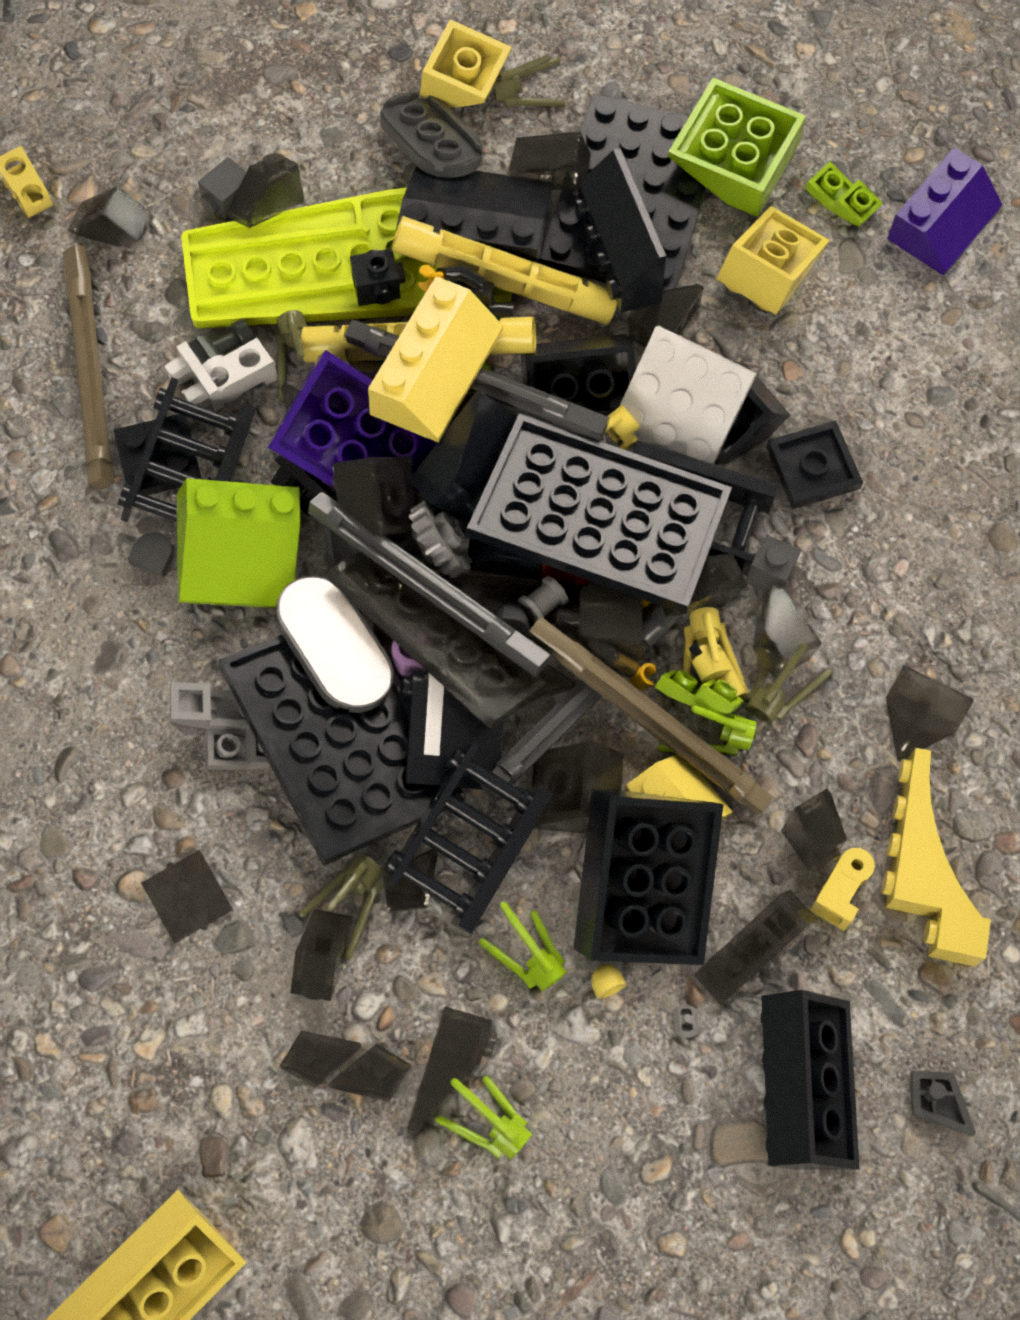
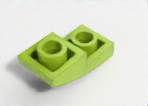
M831 161L804 186L822 205L842 219L858 227L883 204L860 179L853 184Z
M673 669L663 674L655 685L656 689L689 706L697 705L717 713H731L744 702L743 699L736 695L737 690L729 683L720 679L717 681L711 679L702 684L701 687H698L697 680L682 670L676 671Z

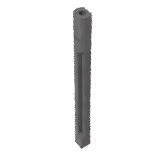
M353 319L345 333L347 343L385 359L399 338L395 334L377 327L368 326ZM483 368L480 369L468 390L473 393L479 390L496 402L598 441L602 440L610 421V417Z
M321 491L310 501L309 515L481 637L531 675L536 677L547 666L551 659L549 653L468 597Z
M656 605L636 625L641 626V630H631L638 631V658L626 657L625 636L601 661L622 677L627 671L612 663L613 655L618 654L635 664L684 614ZM580 680L495 764V769L492 772L510 784H515L602 695ZM481 784L480 787L494 800L499 796Z

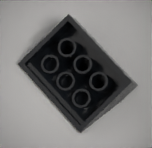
M416 166L402 200L396 230L401 217L405 216L433 226V232L438 233L442 229L539 263L554 183L476 170L461 177L443 178L430 175Z
M592 789L573 949L591 961L704 965L724 804L631 791Z

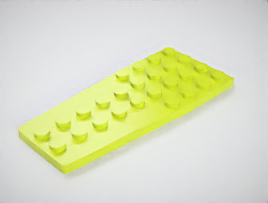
M407 187L384 190L184 231L181 235L190 315L194 327L199 329L230 327L232 323L241 318L248 326L278 324V317L282 313L291 310L302 312L306 322L413 315L425 295V292L417 283L425 282L430 278L423 277L419 269L423 265H429L436 272L439 267L393 252L395 263L402 262L406 283L400 284L401 299L392 300L386 304L374 303L358 306L350 265V256L364 254L376 249L386 250L392 248L401 204ZM494 287V302H511V292Z

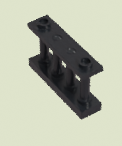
M171 377L167 390L160 387L153 408L159 410L132 486L124 484L117 503V505L124 507L121 520L128 522L133 507L177 522V506L139 493L145 474L178 486H182L186 478L202 479L152 461L151 458L157 442L212 461V466L218 467L219 471L216 479L208 477V480L231 482L256 408L242 403L238 416L231 413L229 417L174 396L179 379ZM170 410L225 430L224 434L231 436L227 447L219 445V448L164 429L163 425L168 411Z
M637 440L633 450L635 454L732 487L728 501L740 504L744 508L731 547L712 541L705 563L719 567L729 575L748 576L755 555L745 552L757 513L760 511L770 512L778 484Z
M475 743L466 744L463 749L458 746L446 763V767L450 771L401 852L394 850L383 867V871L387 873L383 880L384 883L396 887L400 878L405 879L452 908L451 913L455 916L450 924L470 934L473 932L554 793L541 785L532 786L530 790L525 788L521 791L472 759L479 749V746ZM463 774H466L513 804V809L517 812L509 825L497 823L452 794ZM443 808L493 839L492 843L496 847L489 859L485 857L482 860L431 829ZM422 842L472 873V878L476 881L468 894L465 892L461 895L410 864Z

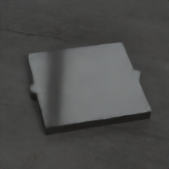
M200 850L175 864L169 862L166 865V869L141 882L174 944L200 929L206 931L208 924L233 911Z

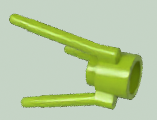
M697 705L691 707L693 713L722 724L719 739L724 740L725 745L709 744L719 753L737 756L739 749L749 751L755 735L756 721L732 713H717ZM666 745L658 746L659 752L675 753Z
M502 901L500 908L533 954V957L525 963L530 970L526 971L485 938L481 937L478 942L491 955L522 978L529 989L537 985L544 992L568 973L563 967L565 961L557 952L536 910H532L530 916L546 950H540L516 914L505 901Z
M484 1075L482 1081L508 1117L504 1115L500 1119L472 1091L465 1087L458 1079L453 1078L451 1085L495 1126L488 1134L494 1141L492 1142L441 1115L436 1116L435 1121L448 1128V1130L485 1148L497 1159L504 1154L512 1160L532 1136V1133L525 1128L528 1122L517 1114L488 1075Z

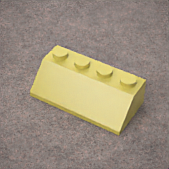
M435 276L368 388L370 415L439 443L503 331V325L470 289Z
M177 1190L45 1320H190L247 1262L213 1224Z

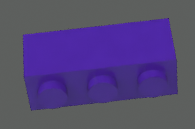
M953 147L897 212L887 239L944 276L1002 206V202L983 165Z

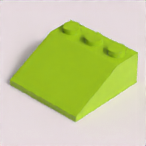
M713 77L669 149L668 157L726 204L758 217L801 142L806 115Z
M186 478L177 492L178 603L277 608V601L281 592L287 585L295 581L300 531L299 487Z

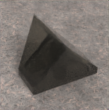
M903 664L886 696L897 762L910 756L915 748L924 749L956 733L974 699Z

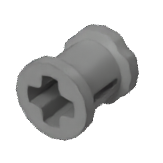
M548 575L542 579V585L530 595H523L517 599L519 606L525 610L527 618L534 624L540 616L544 618L558 605L564 606L569 602V598L562 586Z

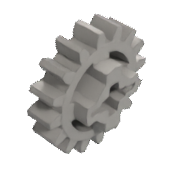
M424 500L410 509L411 514H409V518L413 522L411 525L413 529L412 536L418 543L425 560L430 565L434 563L436 567L440 566L443 574H449L452 579L471 568L470 563H472L468 555L470 552L468 549L469 540L462 532L459 521L455 516L447 515L445 511L441 512V509L434 506L429 500Z

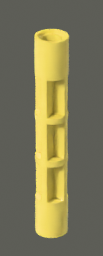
M402 216L391 248L393 252L439 268L466 265L483 276L486 281L492 282L494 287L603 325H608L613 317L617 302L616 299L611 300L609 298L607 288L590 281H587L584 285L582 284V279L442 229L438 233L433 232V226Z
M534 317L500 318L499 322L503 325V331L489 355L532 354L536 352V324ZM408 322L366 325L400 336ZM336 325L303 327L301 342L305 354L303 358L305 363H314L317 357L325 350L343 361L386 359L347 343L345 333L349 325H342L341 329Z

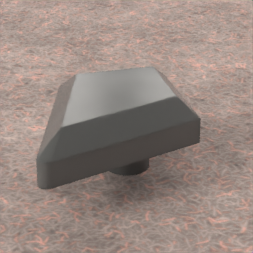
M910 1072L912 1115L967 1136L975 1135L973 1123L954 1073Z

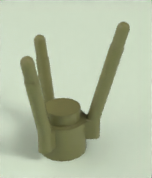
M545 55L511 70L500 72L492 87L496 103L504 101L506 108L513 106L564 107L566 104L564 100L516 98V94L522 93L520 78L559 64L560 58L550 59L549 55Z
M298 310L282 313L277 320L280 332L275 335L278 345V398L281 401L286 398V345L289 348L295 349L297 357L303 359L305 354L301 342V333L303 327L311 326L307 325L305 316Z
M801 643L773 684L767 683L763 687L775 656L773 651H769L755 684L746 697L749 701L746 708L752 715L765 723L771 724L775 719L781 722L794 706L832 675V670L826 669L784 703L783 700L786 695L780 688L801 659V656L807 649V644Z
M358 854L351 864L347 863L341 872L299 911L298 915L300 918L306 917L342 883L343 886L326 906L329 912H332L350 891L358 896H362L365 892L368 893L344 954L346 960L352 958L375 898L383 888V885L378 882L384 873L383 869L369 857Z

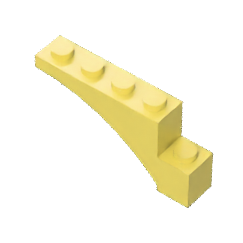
M915 748L908 759H902L898 772V782L903 783L902 796L897 795L893 807L892 817L893 819H898L896 833H891L887 847V856L893 857L891 871L886 870L882 882L881 892L887 895L885 908L933 918L932 920L928 919L924 931V943L929 944L928 957L976 967L986 959L991 919L983 918L973 906L958 883L945 856L937 833L931 805L929 778L931 751Z

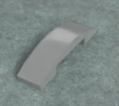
M170 683V722L202 729L247 730L249 724L231 690L211 689V683Z

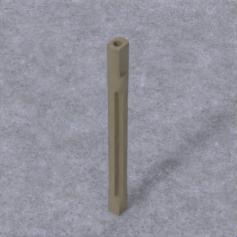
M75 244L63 251L65 278L71 313L88 485L102 490L115 482L111 450L109 448L88 250L82 245Z
M541 616L529 630L527 636L558 659L560 664L738 802L741 801L757 815L766 809L773 796L755 783L753 778L578 642L572 641Z

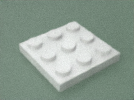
M656 326L620 406L623 405L640 426L633 433L639 441L714 464L757 373L673 332Z

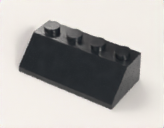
M620 148L614 149L578 183V198L574 199V210L577 219H583L585 223L584 232L587 244L589 246L594 245L596 250L595 260L598 271L600 273L605 272L607 277L606 288L609 298L611 300L616 299L620 312L623 313L662 303L666 254Z
M806 990L761 996L762 1012L760 1019L763 1027L764 1053L762 1063L765 1073L764 1107L767 1122L766 1151L768 1154V1166L803 1170H860L850 1001Z

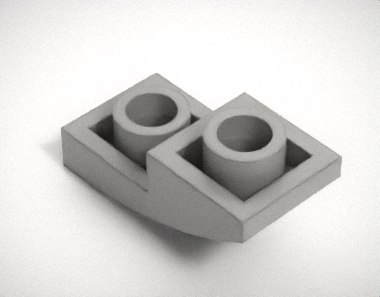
M248 726L247 730L208 728L205 731V770L271 768L250 726Z

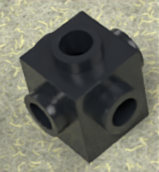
M376 249L364 254L350 256L351 273L358 306L374 303L386 304L392 300L401 299L400 284L406 283L402 262L395 263L394 254L391 249Z

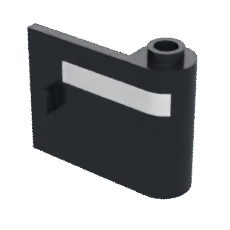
M410 668L408 676L402 675L399 697L405 699L406 706L410 707L405 784L440 787L450 771L445 764L458 746L463 749L466 744L475 743L479 746L472 760L492 772L495 769V764L501 759L505 698L504 679L502 677ZM463 774L455 787L483 790L479 782L466 774Z

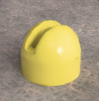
M610 964L597 967L591 977L592 989L597 999L611 996L627 985L617 967Z

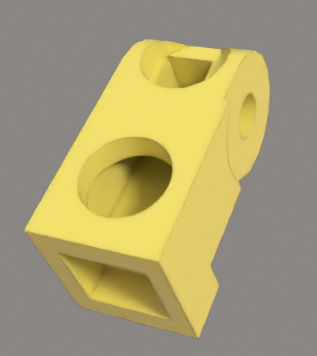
M22 146L0 156V179L8 188L13 198L17 200L27 218L53 206L44 184ZM21 161V164L6 171V167L10 162Z
M861 848L846 850L835 864L809 911L845 931L859 910L850 904V901L856 890L861 888L874 872L875 865L871 854Z

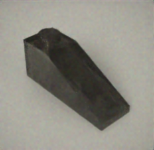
M791 889L778 895L706 962L694 976L721 1006L786 950L818 919Z
M444 1007L407 1127L408 1134L417 1136L458 1092L451 1085L453 1078L458 1079L464 1085L481 1067L483 1057H492L498 1034L491 1032L493 1020L450 1007Z

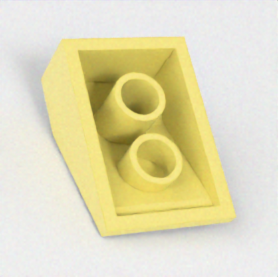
M770 206L732 245L716 280L725 284L730 291L740 293L752 300L760 309L770 311L776 315L789 301L830 240Z

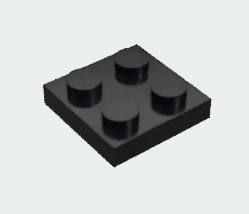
M176 414L166 417L163 425L164 429L192 438L186 416ZM155 420L114 429L125 481L130 486H132ZM157 442L151 458L152 461L202 478L197 456ZM145 474L139 493L151 495L181 486Z
M837 421L773 438L767 442L766 448L792 509L859 490L863 485L862 478Z

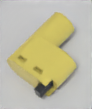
M695 643L689 648L692 655H688V658L702 683H706L711 679L715 681L720 679L732 685L737 690L736 695L741 699L748 695L720 644H718L720 655L718 662L713 661L709 644L699 646L698 643Z

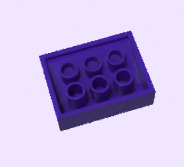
M325 350L317 357L301 384L268 449L398 527L419 491L408 480L437 442L370 415L368 388L373 379Z

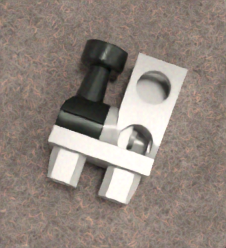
M242 318L230 325L231 333L218 339L211 340L205 336H198L189 344L185 341L176 346L180 356L174 358L164 367L170 380L171 377L179 379L177 386L191 378L194 380V385L181 391L186 401L202 407L211 405L214 411H218L225 407V403L236 400L243 392L262 382L268 385L278 380L274 361L258 338L254 337L249 326ZM238 345H240V347H239L238 349H236V350L232 351L231 353L227 354L228 352H230L231 350H233L235 347H237Z

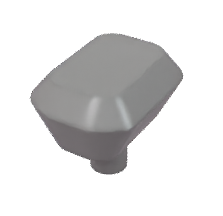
M679 1005L673 1010L674 1032L677 1036L691 1038L698 1033L697 1010L691 1005Z

